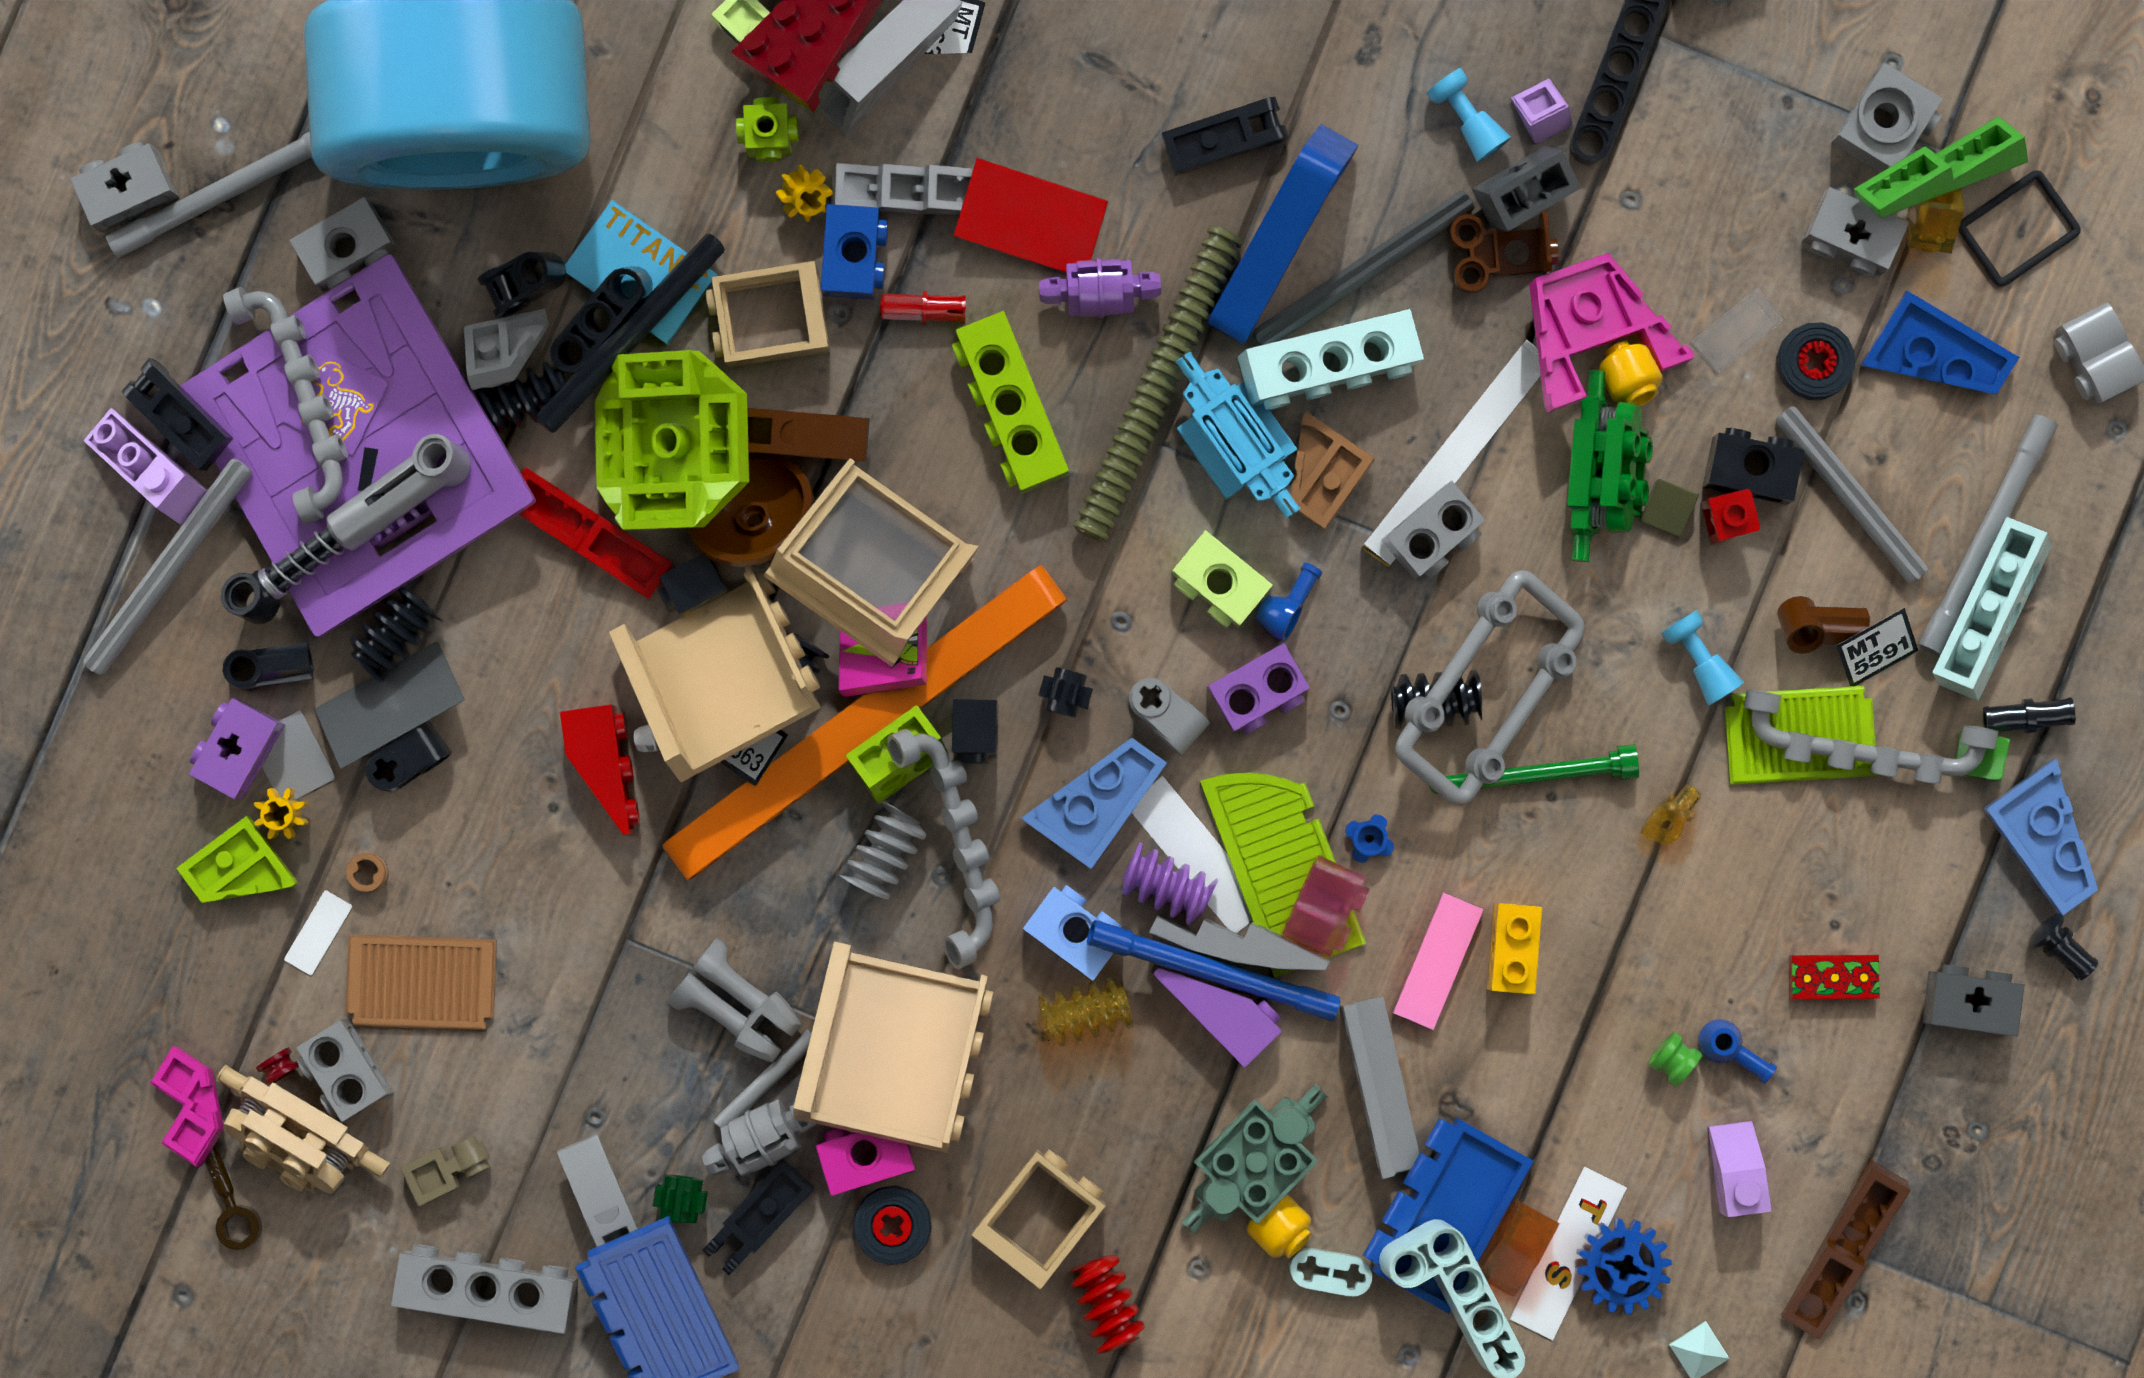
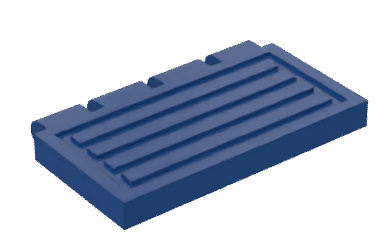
M1457 1117L1453 1124L1439 1118L1425 1142L1426 1146L1437 1151L1434 1158L1432 1159L1420 1152L1403 1181L1404 1184L1415 1189L1413 1196L1410 1197L1398 1190L1382 1219V1222L1393 1227L1394 1230L1389 1235L1377 1229L1362 1256L1375 1263L1371 1269L1374 1273L1394 1283L1380 1268L1379 1257L1383 1248L1418 1226L1437 1219L1447 1222L1460 1231L1478 1263L1534 1161ZM1448 1233L1440 1234L1435 1239L1433 1244L1434 1252H1441L1447 1248L1450 1239ZM1404 1255L1397 1260L1395 1264L1396 1274L1404 1273L1410 1268L1412 1263L1411 1255ZM1463 1271L1456 1275L1453 1280L1454 1290L1464 1288L1469 1279L1468 1271ZM1434 1277L1416 1287L1403 1288L1444 1312L1450 1313L1451 1309Z
M669 1216L589 1250V1260L576 1266L575 1270L587 1295L594 1296L602 1293L593 1298L591 1303L606 1333L619 1330L613 1333L609 1340L623 1368H633L627 1373L628 1378H721L740 1370L736 1355Z

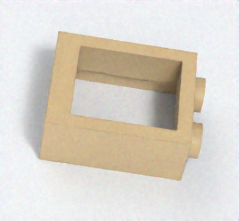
M815 261L712 277L713 289L706 290V298L710 316L717 315L720 331L712 333L716 358L724 357L728 368L831 352L818 269ZM800 281L809 341L737 352L728 292Z
M1036 1149L972 1231L974 1238L1040 1290L1106 1206L1105 1202L1100 1199L1104 1191L1085 1176L1078 1182L1065 1171L1069 1164L1050 1149L1045 1154ZM1038 1166L1089 1205L1044 1264H1041L993 1226L994 1222Z

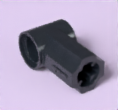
M308 642L254 650L238 649L226 656L223 662L222 672L229 684L246 691H252L259 687L314 680L313 660ZM246 658L252 659L256 666L254 676L248 681H239L235 675L237 663Z

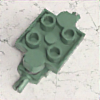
M1315 1083L1298 1102L1284 1096L1270 1111L1254 1099L1194 1161L1207 1176L1193 1190L1199 1204L1181 1221L1188 1227L1200 1216L1189 1227L1193 1234H1196V1231L1211 1216L1226 1222L1239 1207L1258 1224L1315 1166L1318 1159L1302 1144L1316 1129L1310 1114L1328 1097L1321 1091L1309 1102L1321 1090Z

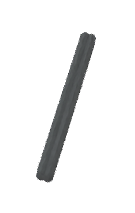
M1459 191L1257 327L1253 332L1255 340L1259 346L1281 341L1445 231L1453 224L1456 218L1464 214H1470L1475 208L1473 201L1465 191Z

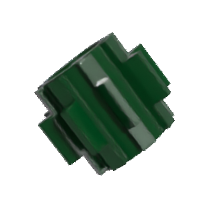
M665 1174L662 1185L657 1184L655 1186L652 1206L659 1207L657 1218L663 1219L669 1216L673 1222L697 1223L698 1213L703 1214L705 1212L708 1191H702L703 1180L682 1175Z

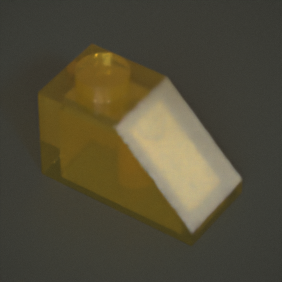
M1962 188L1908 208L1907 221H1909V225L1907 227L1909 248H1916L1929 253L1936 251L1952 253L1964 214Z

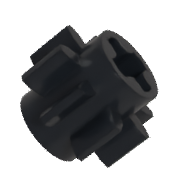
M1059 667L1055 668L1053 678L1044 675L1038 694L1040 697L1047 698L1044 709L1076 718L1078 707L1088 710L1093 689L1085 687L1087 675Z

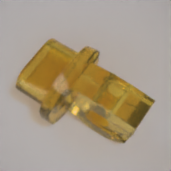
M1687 783L1677 796L1669 795L1651 812L1641 828V834L1662 845L1675 842L1682 835L1684 823L1686 821L1691 822L1694 819L1695 813L1692 808L1701 799V793L1694 786ZM1663 821H1670L1673 826L1670 829H1664L1661 827V823Z

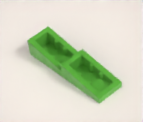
M1998 116L1936 154L1924 146L1854 188L1855 197L1880 218L2028 163L2025 136Z

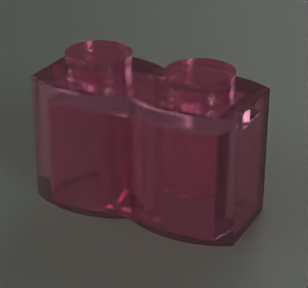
M1317 855L1281 934L1329 957L1333 949L1341 952L1352 929L1345 925L1352 909L1360 912L1370 888L1363 886L1366 877Z

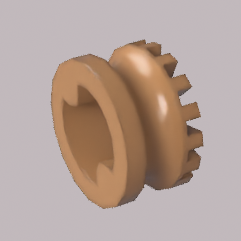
M371 853L358 854L353 857L348 863L346 870L347 880L350 885L362 892H372L380 889L385 884L389 873L383 858ZM364 860H371L378 867V872L373 875L374 882L370 885H363L356 878V873L361 870L360 863Z

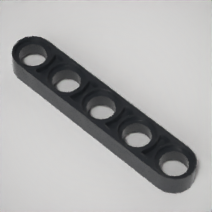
M1624 0L1570 140L1571 154L1581 164H1596L1609 151L1667 0ZM1634 13L1642 15L1647 20V32L1640 36L1628 33L1624 26V20L1628 15ZM1617 53L1626 54L1632 60V71L1624 76L1616 75L1609 67V58ZM1600 93H1609L1614 96L1617 101L1616 112L1607 116L1599 114L1593 104L1595 96ZM1590 132L1599 136L1602 148L1598 154L1586 155L1579 149L1578 139L1582 134Z

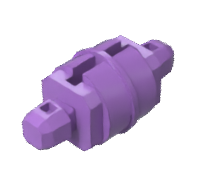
M1096 258V260L1077 261V263L1066 264V279L1052 277L1039 281L1040 302L1045 304H1061V302L1068 301L1069 316H1099L1100 319L1104 318V316L1133 313L1134 297H1140L1143 300L1161 295L1160 274L1139 272L1137 275H1132L1131 260H1101V258Z

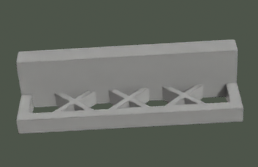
M1384 996L1343 1004L1340 1005L1378 1174L1382 1179L1395 1176V1173L1410 1170L1419 1155V1149Z

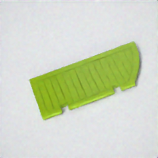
M1232 773L1200 781L1253 922L1326 958L1366 944L1355 911L1351 910L1341 914L1337 902L1348 899L1349 895L1320 819H1314L1312 822L1306 823L1302 811L1314 807L1306 782L1298 784L1284 778L1258 773ZM1271 968L1274 978L1297 970Z

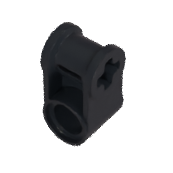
M525 252L505 264L486 271L477 280L481 286L486 287L495 306L493 314L496 319L521 311L534 300L557 289L565 279L566 268L563 260L555 253ZM539 261L544 269L543 277L540 281H538L535 275V267Z
M430 720L399 736L375 753L367 762L366 776L368 781L376 788L387 792L397 791L418 776L427 773L442 763L452 754V751ZM385 761L391 765L397 764L398 767L393 771L396 777L393 781L385 778L379 779L378 776L383 772L380 766L382 762Z

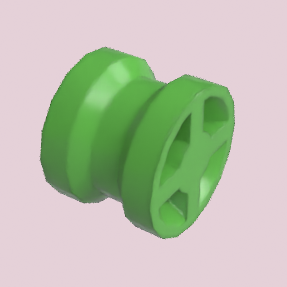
M1674 1031L1656 1049L1647 1065L1653 1070L1663 1071L1667 1075V1081L1676 1087L1695 1068L1702 1057V1053L1696 1048L1685 1046L1682 1037Z

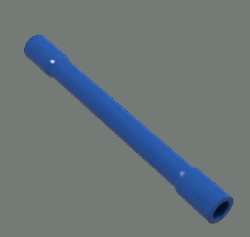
M1094 920L1088 932L1087 945L1121 956H1132L1291 1006L1297 1011L1328 1021H1333L1339 1010V996L1307 986H1297L1138 936L1130 930Z

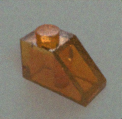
M1515 1198L1479 1266L1487 1282L1514 1297L1539 1264L1560 1223Z

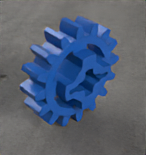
M1615 1218L1613 1229H1609L1602 1222L1599 1223L1600 1235L1597 1238L1588 1233L1584 1236L1587 1242L1591 1244L1589 1249H1577L1576 1252L1585 1259V1264L1575 1267L1576 1273L1587 1276V1279L1580 1284L1583 1291L1595 1290L1591 1301L1596 1305L1607 1299L1606 1310L1614 1313L1618 1304H1622V1308L1627 1315L1632 1314L1633 1303H1638L1645 1310L1648 1309L1647 1297L1650 1294L1659 1299L1663 1296L1657 1288L1658 1283H1670L1671 1280L1662 1273V1268L1672 1265V1260L1660 1256V1253L1668 1247L1664 1241L1652 1242L1656 1231L1651 1227L1640 1233L1641 1222L1635 1219L1632 1220L1629 1228H1625L1621 1218ZM1622 1237L1618 1246L1608 1251L1600 1250L1610 1240ZM1640 1242L1647 1248L1652 1266L1643 1263L1639 1255ZM1625 1255H1628L1627 1260L1641 1270L1640 1272L1635 1270L1631 1272L1624 1271L1622 1276L1619 1277V1271L1610 1263L1605 1262L1606 1260L1613 1262L1616 1260L1623 1261ZM1595 1266L1604 1269L1608 1276L1607 1290L1599 1283L1595 1273ZM1640 1280L1646 1282L1636 1292L1627 1294L1629 1286Z

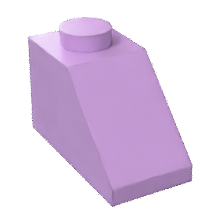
M1746 1121L1708 1126L1720 1214L1726 1217L1772 1212L1766 1168L1753 1122Z

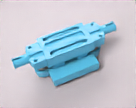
M1191 352L1184 355L1185 360L1183 357L1178 359L1175 363L1178 364L1190 381L1182 396L1193 410L1192 417L1177 427L1176 430L1225 500L1244 487H1247L1257 502L1272 498L1285 516V519L1292 516L1290 509L1293 513L1299 511L1301 508L1286 489L1294 475L1283 461L1296 452L1297 448L1272 412L1265 410L1264 404L1251 407L1244 381L1237 386L1236 384L1230 386L1219 369L1205 373Z

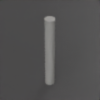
M807 1029L714 1119V1122L722 1128L728 1125L730 1121L744 1115L745 1111L749 1110L807 1054L812 1032Z

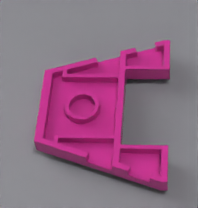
M1609 253L1537 277L1529 284L1544 406L1547 414L1579 403L1587 397L1570 360L1571 357L1637 334L1641 343L1649 349L1660 372L1681 366L1695 358L1693 351L1688 345L1682 346L1670 333L1669 329L1671 326L1662 315L1656 316L1641 299L1644 294Z

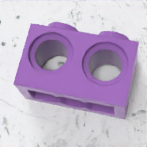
M1285 643L1208 685L1207 689L1232 733L1241 728L1243 733L1247 735L1268 723L1264 715L1277 707L1284 714L1305 702L1302 693L1308 691L1310 687ZM1282 669L1290 675L1291 687L1287 692L1276 693L1269 688L1267 677L1271 671ZM1243 690L1252 696L1254 705L1248 714L1240 715L1230 708L1229 698L1235 691Z

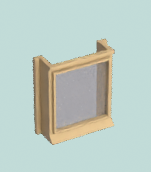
M849 458L777 549L764 577L893 667L918 627L960 573L963 574L972 563L979 546L964 543L855 466V461Z

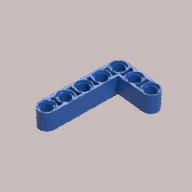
M1320 124L1295 160L1210 315L1207 325L1245 345L1327 196L1351 161L1359 146L1358 144Z

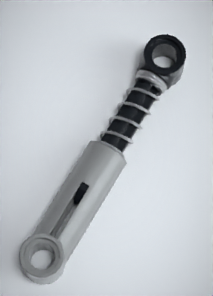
M429 434L423 437L416 444L410 457L327 516V528L320 533L314 531L315 536L305 544L300 541L301 547L291 554L286 552L287 557L277 564L272 562L273 567L271 568L267 567L260 571L256 570L252 574L237 573L231 576L224 583L221 590L223 607L229 613L253 624H264L271 621L280 607V598L287 594L288 587L292 584L300 585L303 576L306 574L314 575L317 566L320 564L328 565L330 557L334 554L342 555L344 548L355 551L443 486L454 487L462 483L468 476L471 467L469 454L464 448L440 434ZM446 454L445 462L437 468L439 458ZM254 592V598L247 606L248 597Z

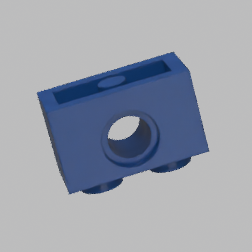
M827 204L821 276V292L823 296L875 300V288L883 289L885 263L877 262L878 247L886 246L888 220H880L879 207ZM859 242L867 248L865 258L856 263L847 261L843 257L844 249L851 243Z

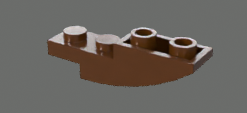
M747 408L748 452L849 460L851 458L854 461L864 462L867 460L870 418Z

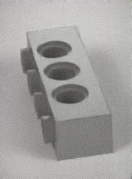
M413 1244L412 1250H405L399 1254L391 1306L565 1334L570 1329L578 1277L568 1276V1268L542 1265V1271L524 1269L525 1261L510 1258H499V1264L481 1262V1254L466 1251H456L455 1257L438 1255V1247L422 1244ZM436 1269L447 1270L452 1275L453 1286L450 1291L443 1292L434 1286L432 1277ZM479 1276H488L494 1280L496 1294L493 1298L486 1299L477 1293L475 1284ZM522 1283H531L538 1288L540 1299L536 1305H526L520 1300L518 1290Z

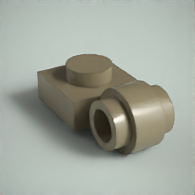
M473 1136L451 1147L454 1155L451 1156L450 1160H448L443 1147L401 1166L400 1169L418 1206H423L461 1187L455 1172H463L467 1179L490 1168L487 1162L490 1156L483 1142L478 1143L476 1137Z

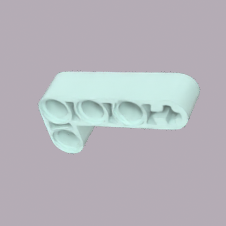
M1434 1219L1418 1226L1383 1248L1379 1257L1380 1268L1397 1285L1403 1288H1413L1432 1277L1435 1278L1473 1354L1485 1370L1496 1378H1516L1522 1372L1525 1366L1524 1352L1460 1231L1443 1220ZM1448 1233L1450 1239L1447 1248L1441 1252H1434L1433 1244L1435 1239L1440 1234ZM1404 1255H1411L1412 1263L1410 1268L1404 1273L1396 1274L1395 1264L1397 1260ZM1468 1271L1469 1281L1467 1285L1460 1290H1454L1453 1280L1460 1272ZM1488 1309L1489 1315L1486 1323L1481 1327L1474 1328L1473 1318L1475 1314L1480 1310ZM1494 1341L1505 1350L1502 1352L1503 1361L1501 1363H1497L1499 1356L1494 1346L1489 1342Z

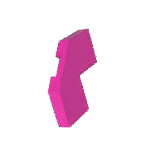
M172 1046L150 1084L183 1105L182 1110L161 1144L194 1166L201 1167L224 1130L213 1069L180 1047Z

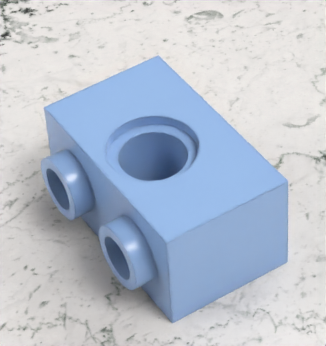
M1065 885L1062 891L1053 887L1023 929L1084 975L1094 980L1113 953L1087 945V937L1078 943L1069 941L1063 933L1065 922L1072 917H1080L1087 922L1089 929L1094 920L1120 928L1122 925L1103 911H1100L1097 917L1093 916L1082 907L1087 900L1069 886Z

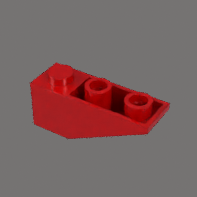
M612 704L560 712L567 758L622 834L634 835L633 825L640 824V815L637 799H629L627 782L634 781V772L631 757L623 756L621 739L628 738L625 714L617 713V707Z

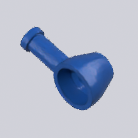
M1303 563L1300 568L1301 573L1288 597L1267 595L1257 612L1256 620L1270 635L1282 642H1285L1292 633L1302 612L1303 603L1316 580L1320 579L1322 571L1312 564Z
M1716 1019L1702 1027L1698 1036V1046L1701 1053L1708 1060L1716 1063H1726L1734 1060L1759 1077V1081L1766 1084L1777 1066L1772 1062L1769 1064L1742 1045L1741 1032L1735 1024L1727 1020ZM1722 1033L1727 1034L1730 1038V1045L1725 1050L1718 1049L1715 1043L1717 1036Z

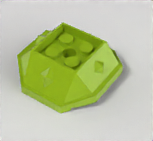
M683 350L617 355L611 367L613 371L603 383L594 401L596 482L598 491L606 504L616 514L615 519L622 530L705 527L749 483L747 393L700 351Z

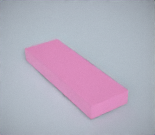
M1442 892L1392 1013L1434 1030L1484 909Z

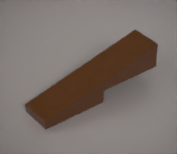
M1869 1160L1783 1310L1782 1318L1814 1337L1821 1339L1865 1270V1261L1911 1191L1907 1180L1875 1161Z

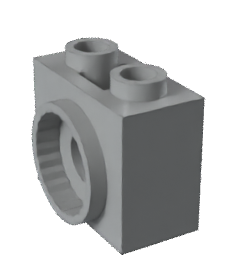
M1884 62L1871 77L1831 143L1881 173L1918 151L1914 145L1920 135L1923 133L1929 136L1942 116L1936 110L1943 98ZM1876 109H1883L1891 115L1892 126L1890 128L1880 127L1875 122L1874 111Z

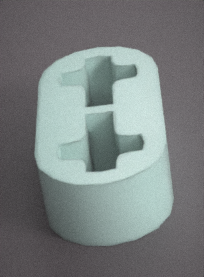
M1303 1248L1291 1258L1289 1263V1271L1293 1280L1299 1286L1306 1289L1345 1296H1359L1369 1289L1372 1282V1271L1369 1265L1362 1258L1355 1255L1317 1248ZM1308 1256L1315 1257V1264L1328 1268L1327 1275L1313 1273L1311 1280H1305L1303 1272L1297 1269L1298 1263H1305ZM1351 1264H1357L1358 1272L1364 1274L1363 1281H1356L1354 1288H1348L1347 1281L1344 1278L1333 1276L1334 1269L1348 1271Z

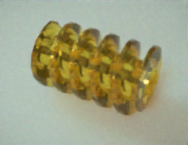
M1110 976L1106 977L1104 991L1102 992L1091 981L1088 983L1087 996H1084L1077 986H1072L1071 998L1068 1001L1060 990L1055 991L1053 1005H1050L1043 995L1038 996V1006L1048 1043L1050 1042V1037H1054L1060 1047L1065 1046L1067 1032H1070L1077 1042H1082L1083 1030L1086 1027L1092 1036L1097 1038L1100 1034L1101 1023H1104L1111 1033H1115L1117 1019L1121 1018L1128 1029L1133 1028V1019L1122 979L1121 986L1117 987Z

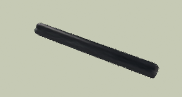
M710 233L705 234L536 415L542 427L551 433L556 432L612 373L611 367L617 355L629 354L714 264L725 250L718 238Z

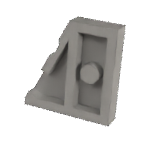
M545 308L464 326L466 369L471 390L483 387L493 388L516 379L549 327Z

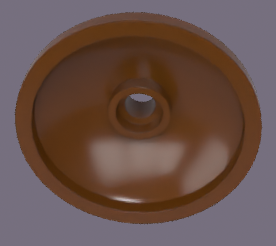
M748 453L749 483L705 527L687 528L693 543L701 553L718 563L741 567L758 565L774 558L777 549L814 504V495L808 478L789 459L776 454Z

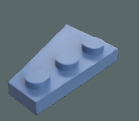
M1131 738L1021 819L1092 869L1167 762Z
M2056 758L2050 760L1987 805L1983 810L2058 914L2065 915L2097 892L2098 887L2083 840L2080 839L2072 815L2074 811L2069 796H2066L2060 777L2061 770Z

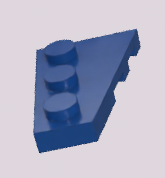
M1905 291L1860 365L1997 395L2020 357L1913 293Z

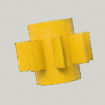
M800 164L796 171L788 175L784 173L781 175L783 178L782 189L776 191L775 195L781 202L785 203L783 210L790 218L799 212L806 222H810L811 216L817 215L820 212H826V197L833 195V191L827 184H823L826 177L818 168L809 175L808 171Z
M275 788L267 789L269 800L266 802H254V806L261 810V818L257 819L254 825H265L269 828L268 839H275L279 835L280 830H283L284 835L288 839L295 838L293 827L296 825H308L309 823L306 818L302 817V808L309 804L308 801L298 802L293 798L295 788H287L284 791L283 797L279 796ZM287 806L289 814L284 816V820L276 821L273 813H276L279 807Z

